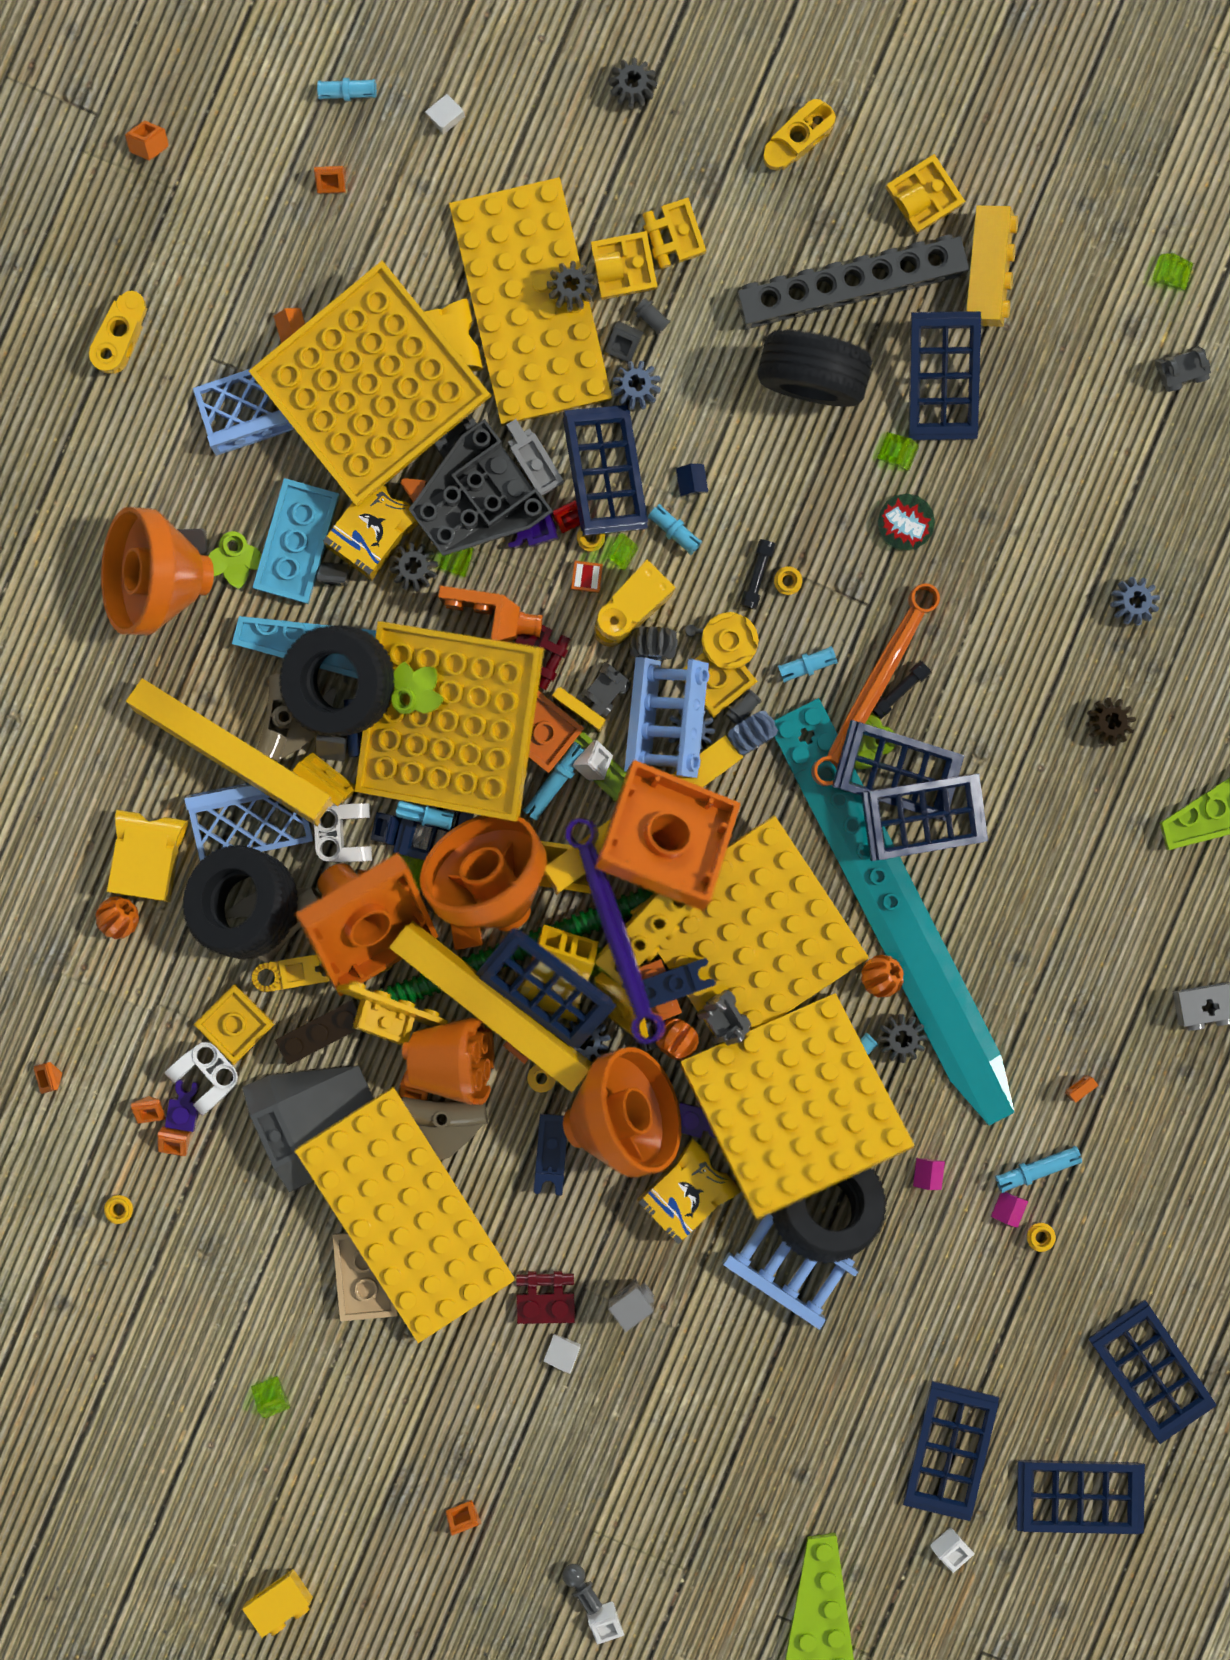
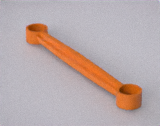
M927 583L920 584L910 592L908 596L909 610L867 678L827 756L817 760L812 766L811 774L817 784L821 786H831L833 784V780L824 781L820 779L817 773L818 766L823 761H830L837 770L850 720L866 723L905 654L924 614L931 612L938 606L940 595L933 585ZM921 589L929 591L933 596V605L928 609L919 607L915 602L916 591Z

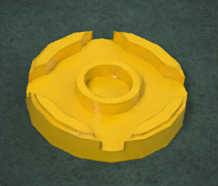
M734 612L721 613L709 620L701 637L702 650L708 661L718 668L727 670L741 668L750 662L756 653L759 642L757 629L752 622L745 616L743 617Z

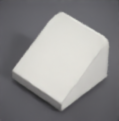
M448 94L425 111L426 115L442 134H445L465 117L462 108Z
M593 740L575 760L573 767L587 780H604L613 755L601 743Z
M554 1334L544 1362L571 1374L581 1344Z
M952 1528L946 1530L930 1545L937 1557L953 1573L974 1555V1552Z
M613 1602L602 1604L601 1609L592 1615L587 1614L589 1626L597 1645L624 1636Z

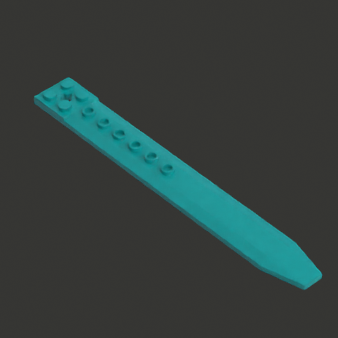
M817 698L774 720L775 726L778 729L774 738L884 954L891 956L900 963L904 971V982L901 987L920 1024H923V1030L949 1081L989 1126L1015 1113L1002 1056L901 858L895 857L870 861L862 796L834 788L832 785L821 786L812 777L811 770L813 764L827 756L837 736V732L820 699ZM805 728L807 731H813L814 736L811 737V744H807L806 741H799L798 737L802 735L801 729ZM823 761L817 768L818 776L824 781H832L835 777L836 767L830 761ZM854 768L850 782L863 785ZM882 827L885 848L895 847L885 827Z

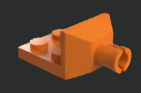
M440 586L438 597L446 606V609L463 611L464 607H471L475 610V613L491 615L492 611H495L491 639L510 642L517 639V635L521 634L540 637L543 615L521 612L520 607L505 595Z
M540 691L537 694L528 757L546 772L550 773L584 730V727Z

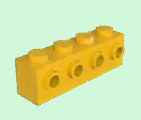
M976 205L966 311H981V326L1004 327V318H1009L1010 300H1006L1007 290L1012 289L1013 273L1009 272L1010 261L1014 262L1016 252L1015 244H1011L1012 233H1017L1018 216H1014L1011 206Z
M654 892L625 924L638 967L645 959L651 961L660 950L658 945L665 938L670 940L680 929L678 926L679 922L684 917L687 919L691 918L698 909ZM607 943L596 955L595 963L619 985H622L623 982L609 943Z

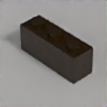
M356 999L276 1039L275 1042L287 1065L289 1066L356 1031L357 1029L353 1028L359 1007Z

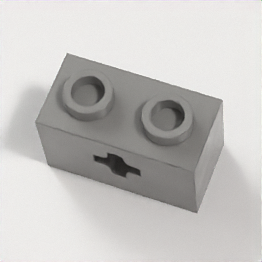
M1230 982L1173 991L1178 1025L1187 1026L1188 1031L1204 1029L1205 1023L1216 1021V1026L1230 1024ZM1207 1002L1213 1004V1008L1208 1009V1012L1202 1011V1006H1205Z
M636 1279L609 1299V1310L625 1332H627L654 1312L653 1302H655V1299L653 1297L655 1296L645 1282L640 1285Z

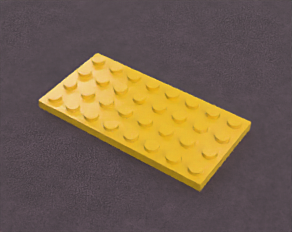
M560 177L449 203L501 426L515 419L521 422L560 413L565 410L611 401L612 395L590 302L582 299L584 308L580 310L575 303L573 304L572 311L569 312L567 311V303L558 308L556 306L558 298H549V293L552 289L547 288V281L554 280L550 276V272L555 270L561 273L559 269L560 263H563L566 269H570L571 261H575L576 270L581 266ZM571 281L567 282V288L575 291L576 285H573Z
M394 1087L386 1090L294 1149L418 1344L516 1280Z

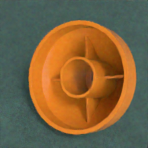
M125 507L114 517L104 543L101 564V587L104 607L111 625L120 634L151 635L192 604L199 595L205 596L210 592L214 580L213 563L209 556L200 555L198 549L159 511L152 508Z
M481 815L456 826L434 845L421 869V890L434 912L448 923L459 926L497 928L501 931H511L513 927L517 929L522 926L530 916V907L546 869V851L533 827L525 819L519 817L515 822Z
M626 1047L603 1054L594 1061L571 1109L567 1110L564 1115L563 1129L566 1138L574 1147L584 1149L625 1176L641 1177L666 1169L675 1159L681 1140V1115L674 1088L661 1065L647 1052L635 1047Z

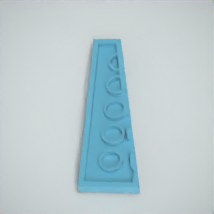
M239 616L232 644L284 658L287 650L296 642V639L315 628L330 625ZM362 629V631L373 635L374 638L376 637V630ZM334 653L329 655L320 666L321 669L358 679L355 667L342 654Z

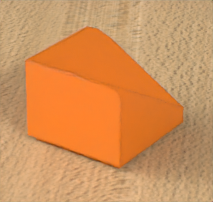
M145 120L125 134L129 151L149 161L169 146L165 129Z
M451 924L454 950L484 945L481 927Z

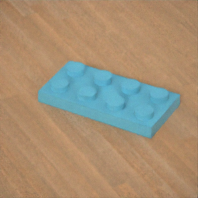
M283 479L253 589L309 605L325 550L323 540L330 532L340 497L339 493L290 479Z

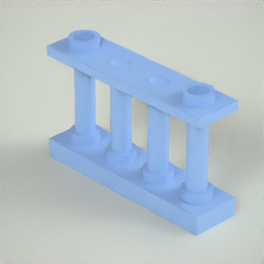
M636 657L624 772H627L633 760H636L648 766L677 767V775L698 777V769L701 763L700 747L706 686L709 680V663L688 659L687 669L661 668V661ZM659 680L686 681L684 698L658 697ZM656 709L683 710L681 727L655 725ZM653 738H680L679 755L652 754Z
M771 1214L766 1215L740 1253L737 1252L735 1255L728 1252L722 1261L723 1265L820 1330L826 1321L824 1315L821 1314L823 1311L822 1306L846 1271L853 1276L857 1275L858 1271L853 1266L855 1261L848 1258L834 1262L836 1264L813 1300H809L807 1304L797 1298L799 1295L798 1290L816 1265V1261L805 1259L788 1285L785 1284L783 1288L773 1281L775 1279L774 1274L791 1250V1247H788L785 1241H782L764 1269L761 1268L758 1272L749 1266L751 1263L750 1258L774 1224L773 1216Z

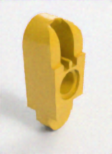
M813 99L807 102L765 145L763 155L765 165L771 170H784L827 137L833 130L836 119L832 107L820 99ZM820 117L823 121L820 124H815L813 118ZM799 132L803 134L805 139L802 142H794L790 138V134Z
M127 291L119 295L117 301H113L90 346V361L101 372L116 374L123 371L132 355L143 328L141 324L147 312L146 301L138 292ZM127 325L124 335L119 337L114 335L117 326ZM110 350L112 356L108 359H103L106 351Z

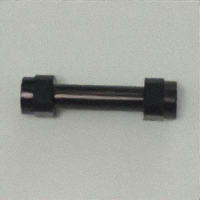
M763 539L759 540L755 553L758 555L748 590L743 593L741 606L753 610L757 609L760 595H758L768 560L773 557L775 543Z
M921 660L909 670L910 674L884 698L880 697L873 709V713L880 719L886 716L892 710L891 706L918 681L920 683L923 682L932 673Z

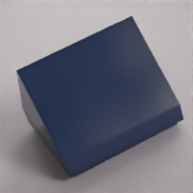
M690 463L676 468L680 497L708 493L704 464Z
M377 812L371 840L395 845L402 818Z

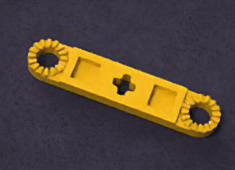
M317 955L263 963L258 965L252 973V983L261 992H272L330 981L327 976H322L321 972L315 971V967L320 964ZM390 966L389 968L385 969L384 971H382V972H380V973H385V972H387L388 970H390V969L392 968V966ZM265 969L271 970L275 975L274 982L269 986L261 985L258 981L260 971Z

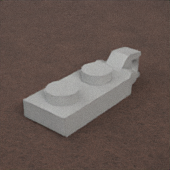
M517 419L506 424V428L513 438L508 441L510 450L533 488H536L544 496L564 484V480L536 434L532 433L530 428L523 431Z

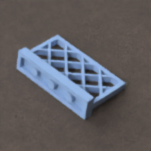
M250 369L193 388L210 447L216 456L294 430V427L280 410L271 413L264 409L270 398L267 394L264 395L259 406L246 401L253 388L266 393L260 385L256 384V380L249 372ZM242 382L248 385L241 398L229 393L234 383ZM215 391L221 395L215 406L212 407L204 403L202 394ZM226 397L238 402L232 415L219 410ZM243 405L256 410L253 418L246 422L237 418ZM216 414L229 420L224 429L213 432L211 424Z
M249 783L190 794L184 798L186 809L189 811L200 861L206 857L203 844L208 836L223 844V848L233 846L229 842L238 830L251 839L247 847H251L255 841L260 845L253 846L252 848L263 852L312 842L313 835L310 822L303 817L301 819L295 812H290L281 806L279 802L270 799L271 797ZM264 799L273 805L266 818L251 810L257 800ZM251 802L248 808L242 803ZM236 805L245 811L238 824L223 816L228 806ZM224 807L220 813L214 810ZM275 808L290 816L283 829L268 821ZM208 811L217 817L209 830L198 823L197 812ZM247 814L262 822L255 835L240 827ZM220 819L234 828L226 841L212 832ZM295 819L304 825L306 836L294 838L286 833L285 830L291 821ZM264 825L279 833L273 843L267 844L257 838ZM200 830H201L202 832L206 833V835H205V837L203 838V840H202V836H201ZM282 835L288 839L279 841Z

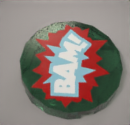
M907 493L896 495L888 500L880 510L877 522L878 531L883 541L893 549L900 551L916 550L926 544L933 534L935 525L933 510L925 500L917 495Z

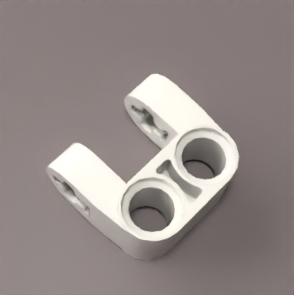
M369 803L342 804L331 806V808L328 807L326 812L333 813L336 821L331 828H325L321 823V819L318 827L314 825L315 850L318 857L330 862L372 861L371 846L344 848L343 820L370 818ZM330 840L337 845V852L332 857H328L323 853V845Z
M207 1042L195 1046L165 1071L167 1077L173 1083H176L197 1065L213 1083L214 1086L193 1104L202 1116L218 1104L234 1088L238 1081V1073L214 1045ZM203 1048H210L214 1052V1058L208 1064H203L198 1060V1052ZM223 1069L230 1070L233 1074L232 1082L225 1086L217 1082V1074Z

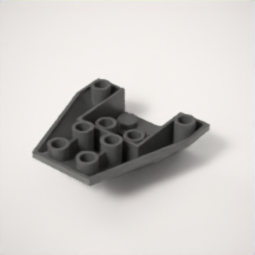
M485 419L461 435L409 508L411 514L442 556L528 530L553 512L536 488L533 489L504 450L502 441Z
M359 1065L268 1075L242 1087L249 1115L274 1170L289 1192L314 1181L294 1149L374 1099Z

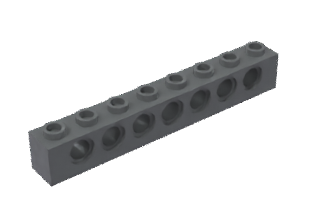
M944 235L937 238L935 243L925 245L924 241L910 244L906 250L897 251V248L884 250L880 253L881 256L870 258L869 255H863L854 258L853 263L842 265L841 262H834L826 265L825 270L814 272V269H806L798 272L796 277L787 279L785 275L770 279V283L759 285L758 282L743 285L742 290L738 291L737 300L744 328L747 330L966 276L969 266L961 236L953 238L952 235ZM932 254L938 255L942 260V264L939 266L931 265L928 261V256ZM903 261L912 263L914 271L911 273L904 272L900 268V263ZM881 268L886 272L887 277L882 280L876 279L872 274V270ZM854 275L858 278L859 284L857 286H849L846 284L844 277ZM824 281L830 284L832 290L829 293H821L816 285ZM793 288H798L803 292L804 297L800 300H794L789 296V291ZM765 295H771L775 298L776 304L772 307H767L762 304L761 298Z

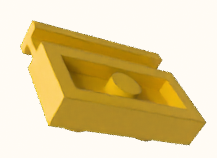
M313 752L301 762H298L293 769V772L330 795L336 806L346 801L355 791L353 783Z

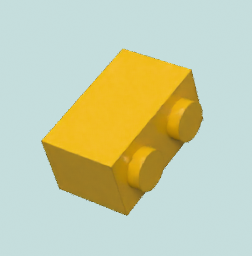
M292 1569L246 1601L242 1610L261 1638L269 1633L274 1636L285 1628L286 1624L284 1622L293 1616L295 1619H298L310 1610L309 1605L313 1596L295 1570Z

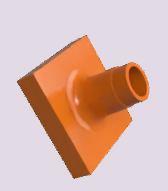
M633 760L627 769L594 868L704 911L711 902L741 803Z
M398 853L361 875L356 874L353 868L345 863L335 864L327 868L321 874L317 883L318 890L323 898L296 913L330 983L340 997L344 994L337 991L338 985L349 984V981L364 983L403 959L389 947L406 925H409L412 921L434 938L439 937L410 870Z

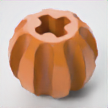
M121 896L110 897L102 902L95 914L98 929L106 937L122 939L129 936L135 931L139 923L137 907L131 900Z
M888 955L874 956L864 964L861 971V981L866 991L879 998L892 996L900 990L904 982V971L900 963Z
M672 1018L665 1021V1032L662 1038L656 1041L657 1047L674 1060L682 1061L689 1058L696 1051L699 1044V1036L696 1030L681 1019Z

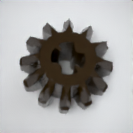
M1110 697L1105 698L1104 705L1100 701L1094 703L1097 712L1089 710L1087 713L1094 721L1086 722V727H1095V730L1089 735L1091 738H1094L1100 734L1098 740L1100 745L1105 744L1107 739L1111 747L1116 746L1117 739L1124 743L1127 741L1125 733L1132 734L1134 732V729L1127 724L1135 722L1136 718H1127L1126 714L1132 708L1128 706L1121 709L1123 705V700L1118 699L1113 706L1112 699ZM1113 716V722L1116 723V726L1108 728L1109 723L1105 721V718Z

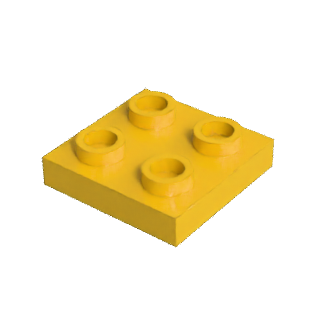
M935 154L892 180L885 187L916 235L965 203L964 198Z
M647 231L591 242L601 300L657 290L658 286Z

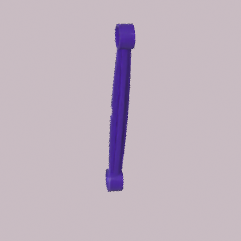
M573 820L566 828V839L571 846L579 848L606 938L636 1016L632 1024V1033L639 1042H656L662 1038L665 1032L664 1021L659 1015L651 1011L635 955L607 875L604 871L594 868L599 856L594 845L599 836L598 828L590 820ZM585 823L590 828L591 836L586 843L579 844L574 839V829L578 824ZM645 1018H651L657 1024V1034L652 1039L643 1037L640 1032V1023Z

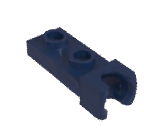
M707 958L699 959L642 980L650 1008L715 986V980H701L698 977L699 969L708 964Z
M540 1113L534 1181L535 1194L541 1192L542 1184L546 1181L554 1183L557 1196H562L567 1145V1138L563 1129L564 1115Z

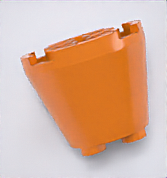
M470 1017L413 1032L410 1041L404 1042L402 1047L403 1059H407V1070L404 1076L405 1085L469 1105H483L491 1091L487 1081L495 1064L494 1040L491 1028H485V1023L477 1017Z

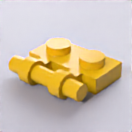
M688 197L661 206L663 218L656 220L653 211L642 214L645 222L643 228L647 231V235L650 236L654 248L651 251L654 259L658 260L660 269L671 266L668 255L676 252L679 263L706 254L707 251ZM668 228L672 242L664 244L660 231Z

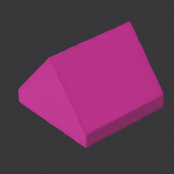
M916 1158L913 1187L926 1190H942L945 1161Z
M1000 1192L991 1217L1018 1228L1028 1201L1008 1192Z

